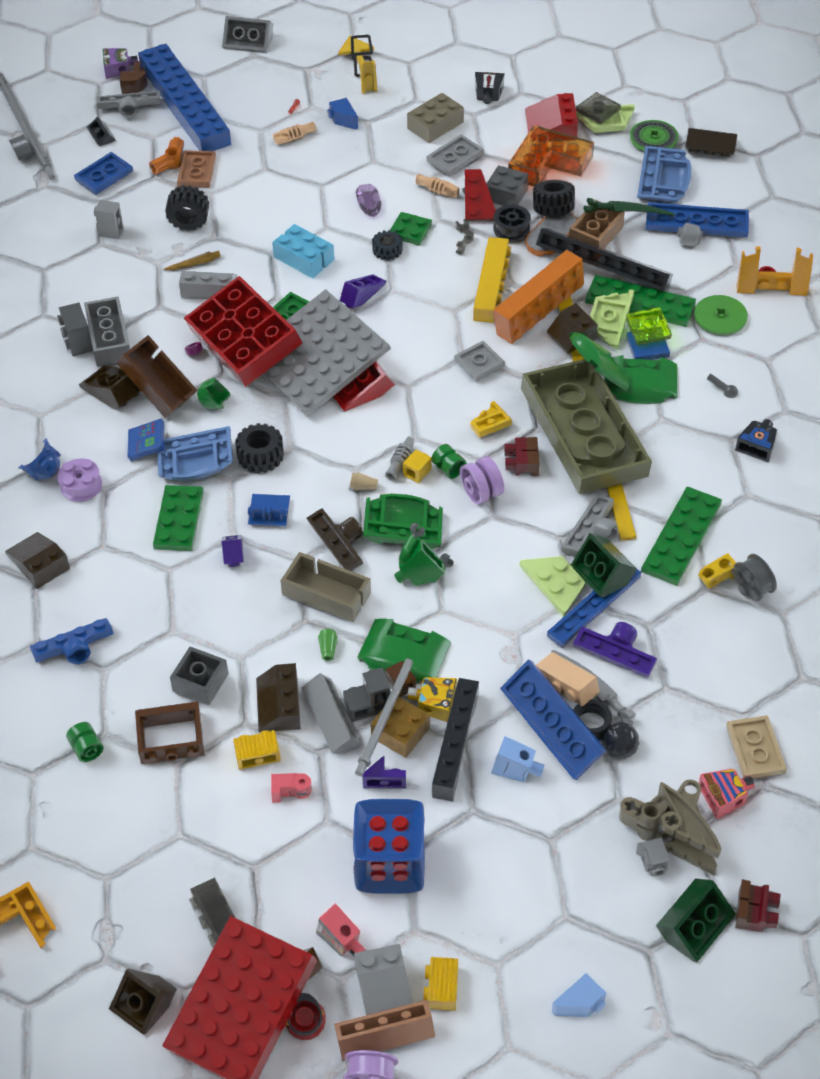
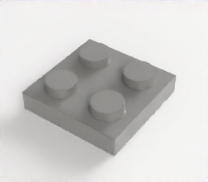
M484 341L454 355V361L475 381L505 366V361Z

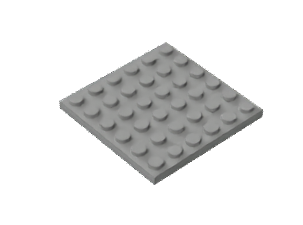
M325 289L286 320L296 329L303 344L262 375L308 417L387 353L391 347Z

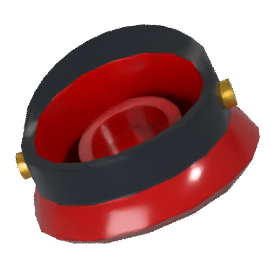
M301 993L285 1026L294 1038L311 1040L324 1029L326 1023L325 1010L312 995Z

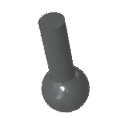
M711 373L706 378L720 388L727 398H735L738 395V389L735 385H727Z

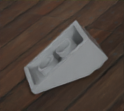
M400 944L354 953L355 967L366 1015L412 1004Z

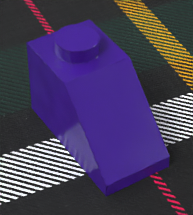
M242 535L223 536L221 544L224 564H228V567L240 566V563L244 562Z

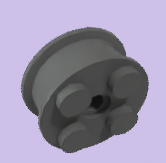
M752 553L748 555L746 561L735 563L731 569L739 585L740 593L743 596L748 595L754 601L762 600L764 594L767 592L773 593L777 589L776 578L771 568L757 554Z

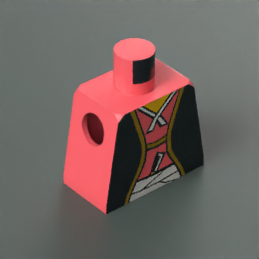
M336 903L319 917L316 934L340 956L349 952L354 957V953L366 950L358 942L360 930Z

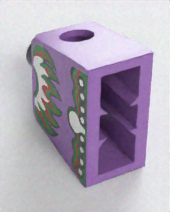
M102 48L106 79L119 77L121 71H130V66L134 65L135 61H138L137 55L128 56L126 48Z

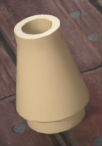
M360 472L352 473L350 488H354V490L377 489L378 479Z

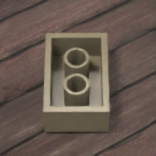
M444 93L438 94L407 113V129L427 143H431L464 123V106Z

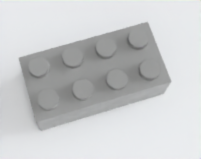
M119 296L84 302L97 367L116 363L130 349Z

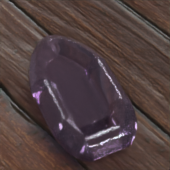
M370 183L359 185L355 190L359 208L368 216H377L382 207L377 188Z

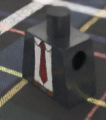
M475 72L476 99L482 100L485 104L499 101L504 89L505 73Z

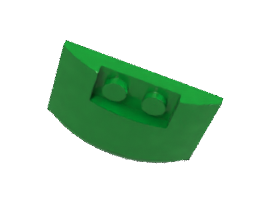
M570 332L569 336H571L572 344L584 359L595 366V370L599 374L627 391L629 389L627 372L614 362L611 356L612 353L584 334Z
M624 355L612 357L614 362L627 372L629 389L625 391L604 377L606 385L611 393L616 396V400L635 404H656L665 402V398L673 396V399L677 398V363L660 357V360L624 358Z
M380 494L379 498L371 501L370 497L366 498L363 537L379 545L382 542L404 545L409 535L412 536L410 531L411 525L417 523L419 526L416 532L419 531L420 527H423L425 530L424 535L418 536L417 539L421 538L431 549L441 547L443 508L439 506V509L430 505L429 500L407 494Z
M380 618L374 620L357 659L360 662L363 660L368 665L369 670L383 668L384 673L385 669L400 661L405 662L406 659H411L413 664L410 671L416 677V684H419V681L426 677H437L450 648L451 641L434 631L429 633L395 623L394 619Z

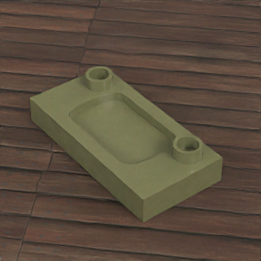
M585 359L523 373L521 390L578 494L649 477L652 460L602 376L595 370L596 367Z

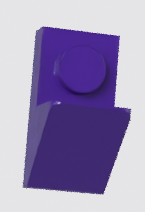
M382 756L364 772L362 776L363 788L406 789V770L397 768L385 770V756Z

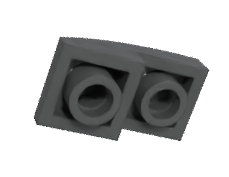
M24 134L9 140L18 160H27L34 154Z

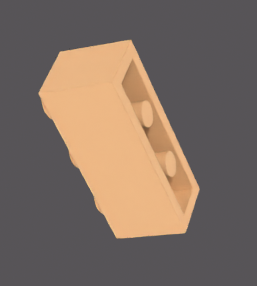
M551 652L536 664L560 694L580 706L585 705L600 692L596 676L554 652Z

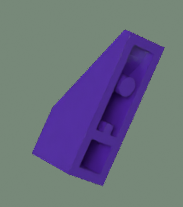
M374 274L345 281L339 301L348 308L362 306L387 281Z

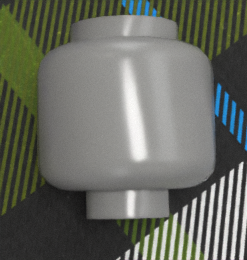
M685 223L683 227H679L676 237H679L680 244L695 247L696 244H700L703 231H701L700 226Z

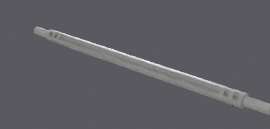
M0 72V89L40 166L46 172L49 179L54 180L55 175L52 171V166L4 74Z

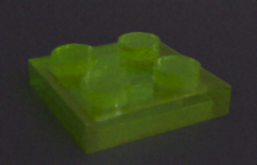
M660 307L626 314V321L637 345L671 339L672 333Z

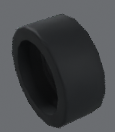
M591 699L583 706L577 704L573 710L579 717L585 713H595L604 719L602 726L588 728L598 740L603 739L604 733L612 724V714L608 706L594 699Z

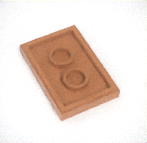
M184 150L177 187H181V185L188 187L190 185L192 187L210 188L217 157L216 151Z

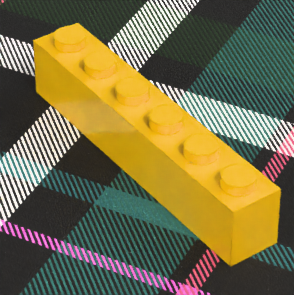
M488 237L473 307V321L494 323L493 309L498 304H501L502 294L500 292L504 291L505 282L503 280H506L507 276L505 268L509 266V258L507 256H511L512 246H509V239Z

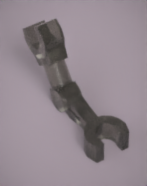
M463 219V224H460L458 221L455 222L456 230L465 234L464 239L456 244V247H458L456 254L459 255L464 254L467 244L474 239V233L469 230L470 226L467 219Z

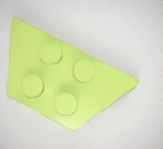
M635 104L576 108L577 118L593 133L624 131L634 113Z
M628 290V293L620 295L613 293L608 296L596 297L590 317L598 324L597 337L617 350L634 297V290Z
M563 556L525 559L519 562L522 570L564 617L571 605H574L577 596L584 590L586 582Z

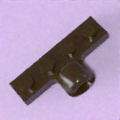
M321 508L306 518L342 568L352 571L363 564L362 559L351 546L354 541L363 536L362 527L354 517H349L340 524H335L325 510Z

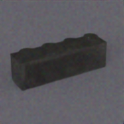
M215 877L191 888L192 898L189 899L193 911L198 910L200 914L198 920L202 929L207 928L210 934L207 935V938L212 948H214L229 917H235Z

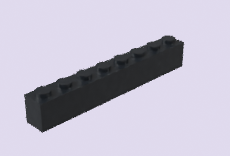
M541 228L536 242L537 246L559 254L568 250L582 258L584 263L662 291L669 289L674 273L548 228Z

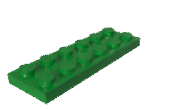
M598 275L594 276L585 297V303L593 305L595 298L598 296H608L613 293L620 295L628 293V290H634L629 314L684 327L688 326L696 304L695 298Z
M686 486L643 563L641 572L678 586L721 507L723 499Z

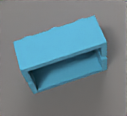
M296 224L285 231V235L281 234L272 242L274 258L312 279L335 260L334 244Z

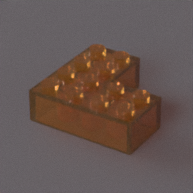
M533 125L508 163V168L528 173V185L533 187L543 181L550 168L581 177L593 158L594 142Z

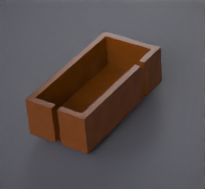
M147 335L125 352L116 363L166 419L198 390L163 350L153 359L152 356L159 346Z

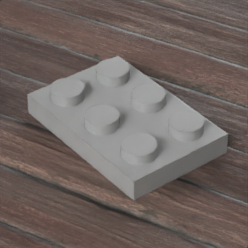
M461 134L427 155L426 161L446 175L451 176L482 156L484 149Z

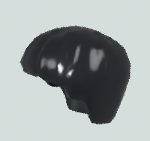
M625 722L611 725L603 736V745L608 755L617 759L631 757L636 753L640 744L637 730Z

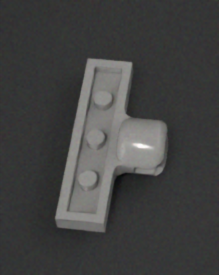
M160 91L97 96V109L119 108L120 114L126 118H132L137 115L138 107L142 105L155 106L161 104Z
M599 494L595 495L562 544V552L576 556L589 533L605 537L610 542L615 539L618 531L617 522L605 518L614 505L613 498Z

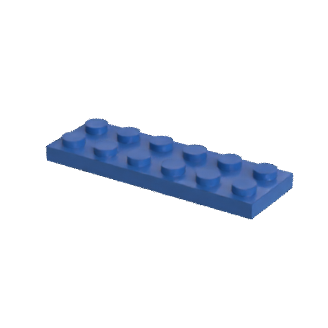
M652 202L647 204L648 206L672 212L675 216L647 212L645 230L678 232L679 227H683L685 223L700 226L704 235L748 238L749 210Z
M528 659L500 688L574 780H578L607 751L532 660Z

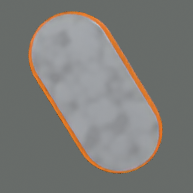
M573 213L554 217L545 216L526 236L527 250L537 256L554 254V251L536 245L541 228H548L569 236V228L576 222L577 217Z

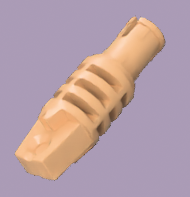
M312 121L304 125L297 124L287 129L285 128L273 134V140L277 145L290 143L303 138L308 133L316 132V125Z
M421 174L416 176L415 184L427 187L431 192L457 198L460 193L459 187L449 181L437 179V177L430 178Z

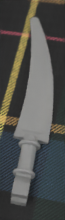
M551 650V652L596 676L600 691L597 694L601 702L607 701V705L613 707L621 722L633 726L634 722L631 719L636 716V713L631 709L627 710L625 706L623 707L617 701V694L608 684L577 661L560 652Z

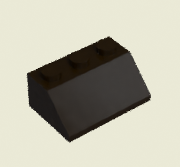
M688 128L685 149H688L689 153L703 151L705 155L714 156V153H719L721 157L730 158L735 153L737 134Z
M296 663L274 665L256 678L259 733L265 730L271 732L272 730L301 729Z

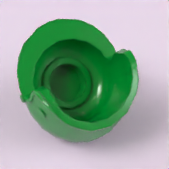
M214 377L202 382L197 391L199 402L207 409H224L222 403L231 396L230 392Z

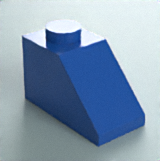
M347 97L329 102L327 113L336 125L355 130L358 129V116Z

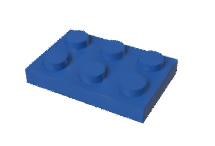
M110 152L74 174V179L96 195L133 172V166L113 152Z

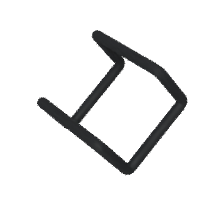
M368 34L351 36V58L354 60L355 77H360V74H357V56L373 54L371 36ZM368 38L370 51L354 53V39ZM363 56L364 59L372 61L371 56Z

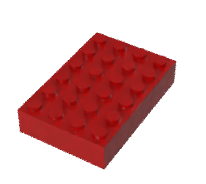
M240 275L184 317L185 322L195 336L245 387L303 344L296 329Z
M230 916L162 1047L222 1079H258L317 960L312 954Z

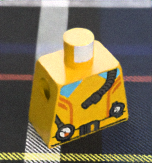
M426 677L423 679L421 689L409 687L407 700L418 701V708L430 714V717L448 722L457 686V678Z

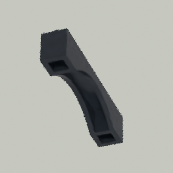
M458 678L432 782V798L452 802L454 800L466 738L479 697V681Z

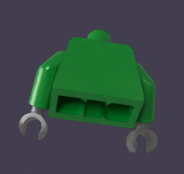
M413 523L410 527L412 536L409 535L400 552L398 559L400 570L394 573L399 583L409 579L415 586L437 582L445 574L446 567L450 568L454 565V561L449 559L450 555L444 553L439 558L421 538L417 539L418 536H423L425 533L423 527H420L419 531L416 532L419 526L417 523Z

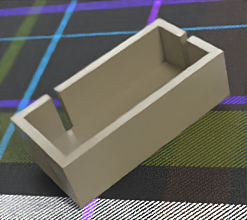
M299 552L280 580L282 595L354 622L361 611V605L364 606L371 594V578L320 559L317 561V574L315 557Z

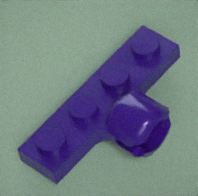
M626 622L616 623L611 634L608 636L582 626L573 642V646L646 678H649L657 663L656 657L632 647L637 638V630Z

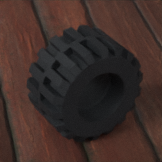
M546 180L536 184L533 187L534 211L540 215L553 217L571 213L575 209V186L563 180Z
M181 185V188L176 187L168 195L165 209L166 219H168L170 224H173V227H178L179 230L185 229L190 231L192 229L195 231L197 227H203L208 217L210 204L208 197L204 195L202 190L199 191L197 187L192 188L190 185L188 187H185V185Z
M256 423V425L251 424L248 425V428L244 427L242 432L237 434L235 440L237 459L242 468L248 469L249 472L266 473L267 470H274L275 466L278 467L280 462L283 461L282 435L278 429L275 430L274 426L271 425L269 427L265 423L263 425H260V423Z

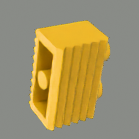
M265 730L250 736L241 735L233 739L239 770L281 761L274 730L271 732Z
M432 956L430 958V965H425V979H429V987H424L423 1001H428L429 1009L456 1011L458 958Z

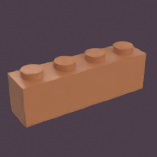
M427 1000L334 1024L342 1061H346L345 1055L351 1051L370 1050L380 1052L435 1037L432 1015Z

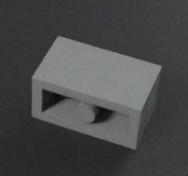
M100 200L98 205L94 207L93 212L94 216H96V228L99 231V236L119 239L124 229L120 203Z

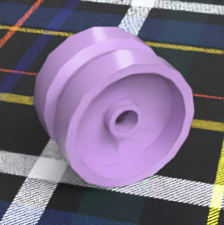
M489 456L477 459L475 464L470 462L461 466L460 477L463 487L475 504L480 505L488 501L489 497L495 498L504 493V481L501 472Z

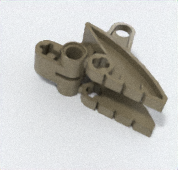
M692 779L685 780L677 791L667 784L660 782L658 795L650 802L644 803L633 797H627L621 801L619 820L624 825L638 831L641 839L649 841L655 838H662L664 842V839L671 837V841L668 843L664 842L668 853L671 851L672 855L682 860L685 858L686 862L696 867L699 866L700 869L712 875L715 874L718 865L714 857L718 859L722 848L716 835L698 810L697 803L701 792V785L697 781ZM688 785L694 786L697 792L694 794L687 793L685 787Z

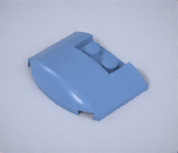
M645 146L637 198L678 202L686 193L691 179V163L685 157L686 151Z
M230 426L164 439V450L157 452L159 477L177 481H190L209 477L226 468L233 462Z

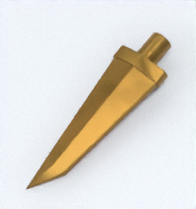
M219 250L215 252L208 251L164 269L176 270L212 262L215 258L221 257Z

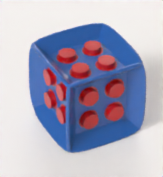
M367 799L356 803L353 822V852L355 858L353 874L355 887L358 891L376 894H403L423 890L425 875V817L422 802L411 799Z

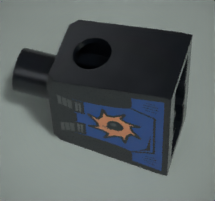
M764 419L762 423L755 420L751 421L738 436L735 451L769 463L777 435V429L773 427V422L769 419Z

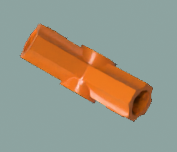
M173 137L170 140L165 154L149 162L152 173L157 175L168 168L177 169L181 166L184 140L180 139V137Z

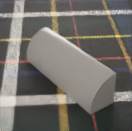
M319 673L301 687L331 753H347L363 744L331 678Z

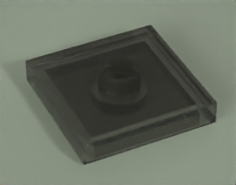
M595 92L576 106L578 113L600 125L621 110L619 103L598 92Z

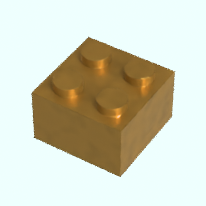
M398 697L378 742L407 758L430 729V714ZM382 711L370 724L371 735L374 731V728L379 720Z

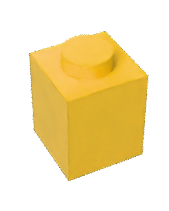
M417 449L403 462V476L418 484L432 470L431 457Z

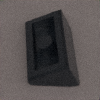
M96 117L86 127L98 146L116 141L105 122L99 117Z

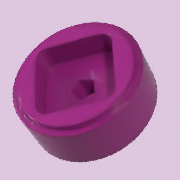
M194 342L187 345L184 350L187 355L196 356L203 350L201 342Z

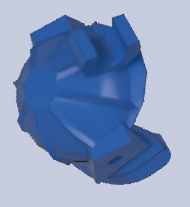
M47 438L43 441L44 447L41 453L31 463L27 465L21 464L18 469L26 471L36 481L38 479H49L59 471V457L61 454L50 445Z

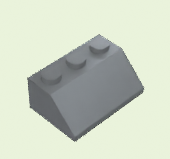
M225 16L222 47L267 52L272 41L274 23L270 20Z
M181 271L179 280L181 298L209 299L238 276L234 273Z

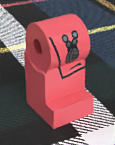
M271 774L272 803L281 802V797L295 796L299 799H304L310 796L312 784L311 778L307 774Z

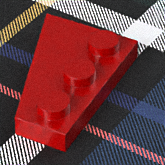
M465 169V221L494 220L493 217L496 209L482 170Z

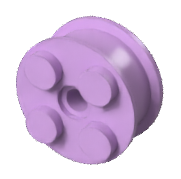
M84 458L65 462L57 474L63 496L74 502H83L95 497L102 488V479L99 475L100 472L97 464L90 459Z
M370 1050L351 1051L345 1055L348 1068L347 1073L343 1075V1079H395L393 1078L394 1066L398 1064V1059L393 1055Z

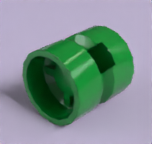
M449 444L439 446L431 457L432 463L450 479L457 478L460 475L461 466L467 464L466 460L456 453Z
M89 722L77 723L66 733L69 744L81 762H90L96 759L104 750L102 742L96 736V732Z

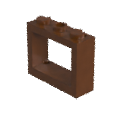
M198 701L135 710L138 754L141 764H154L160 761H175L181 758H196L205 755ZM194 721L196 741L146 748L145 727Z

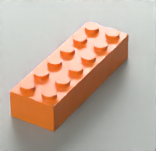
M568 250L564 251L494 308L496 335L513 344L551 311L556 309L563 301L568 299L575 291L580 289L584 285L582 258Z

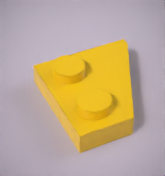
M495 401L490 403V408L487 411H481L479 416L470 422L471 429L479 438L512 425V419Z

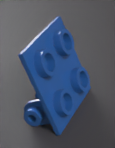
M252 494L251 505L248 507V525L286 526L290 495Z

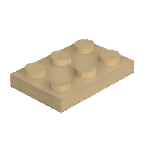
M768 715L727 721L726 728L743 778L751 776L752 779L786 774L787 768Z

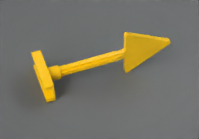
M351 36L347 38L339 50V56L351 54ZM354 39V53L370 51L368 43ZM362 55L357 56L362 94L370 90L378 92L375 61L365 62Z

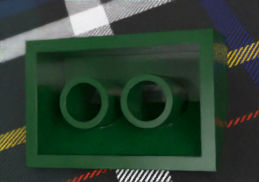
M593 533L588 534L571 563L572 568L600 597H605L628 585L637 570L607 538Z
M695 878L657 923L656 927L668 944L697 963L736 913L714 880Z

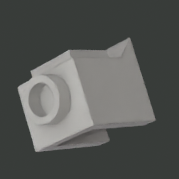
M662 838L637 844L636 854L641 856L645 871L649 872L650 876H661L668 872L670 859Z

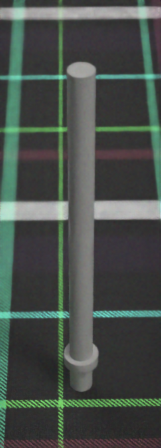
M411 659L405 660L365 751L358 759L359 764L355 771L357 776L362 777L366 768L371 764V756L412 667L413 661Z

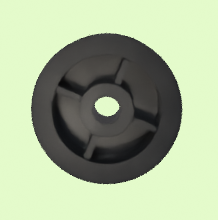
M510 204L504 205L495 211L493 231L497 238L509 239V242H521L530 232L529 223L531 221L530 212L526 208Z

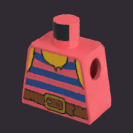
M735 769L700 774L699 778L701 792L716 819L743 806L747 800V790L755 787L751 776L740 779Z

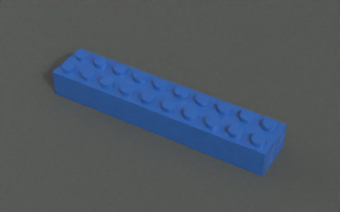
M167 43L138 52L141 67L146 71L147 78L156 91H160L161 98L199 151H216L230 146V129Z

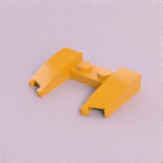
M761 246L755 247L756 253L748 256L742 251L736 282L737 293L754 294L755 289L789 290V295L807 296L813 253L807 258L800 255L802 249L796 247L792 271L787 273L758 271Z
M28 881L0 897V925L20 914L38 946L42 949L46 944L43 940L50 930L55 931L56 927Z

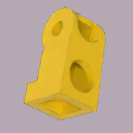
M727 553L703 567L699 571L698 577L707 588H713L728 578L731 580L735 578L731 569L736 562Z

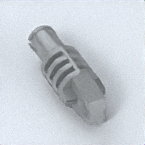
M408 436L403 444L399 443L390 459L391 465L385 473V477L388 480H396L398 473L403 469V462L414 452L415 449L412 448L414 438Z

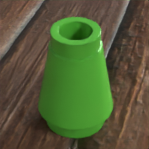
M323 629L318 635L322 660L325 661L334 659L338 635H336V631L333 629Z

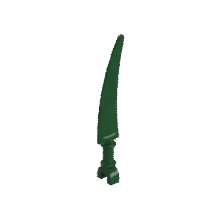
M587 198L586 201L589 206L584 205L583 208L585 213L607 209L614 212L633 211L675 216L674 213L644 204L625 201H609L605 203L595 201L593 198Z

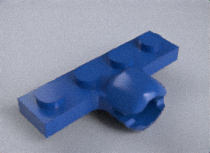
M106 617L85 626H79L66 633L58 634L50 639L39 641L29 647L36 663L59 654H65L70 663L79 665L89 659L91 651L88 644L113 635L114 632Z

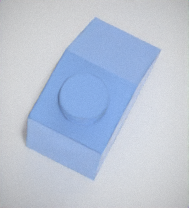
M585 973L552 1003V1013L555 1016L589 1017L594 1012L597 1014L606 1004L607 992Z

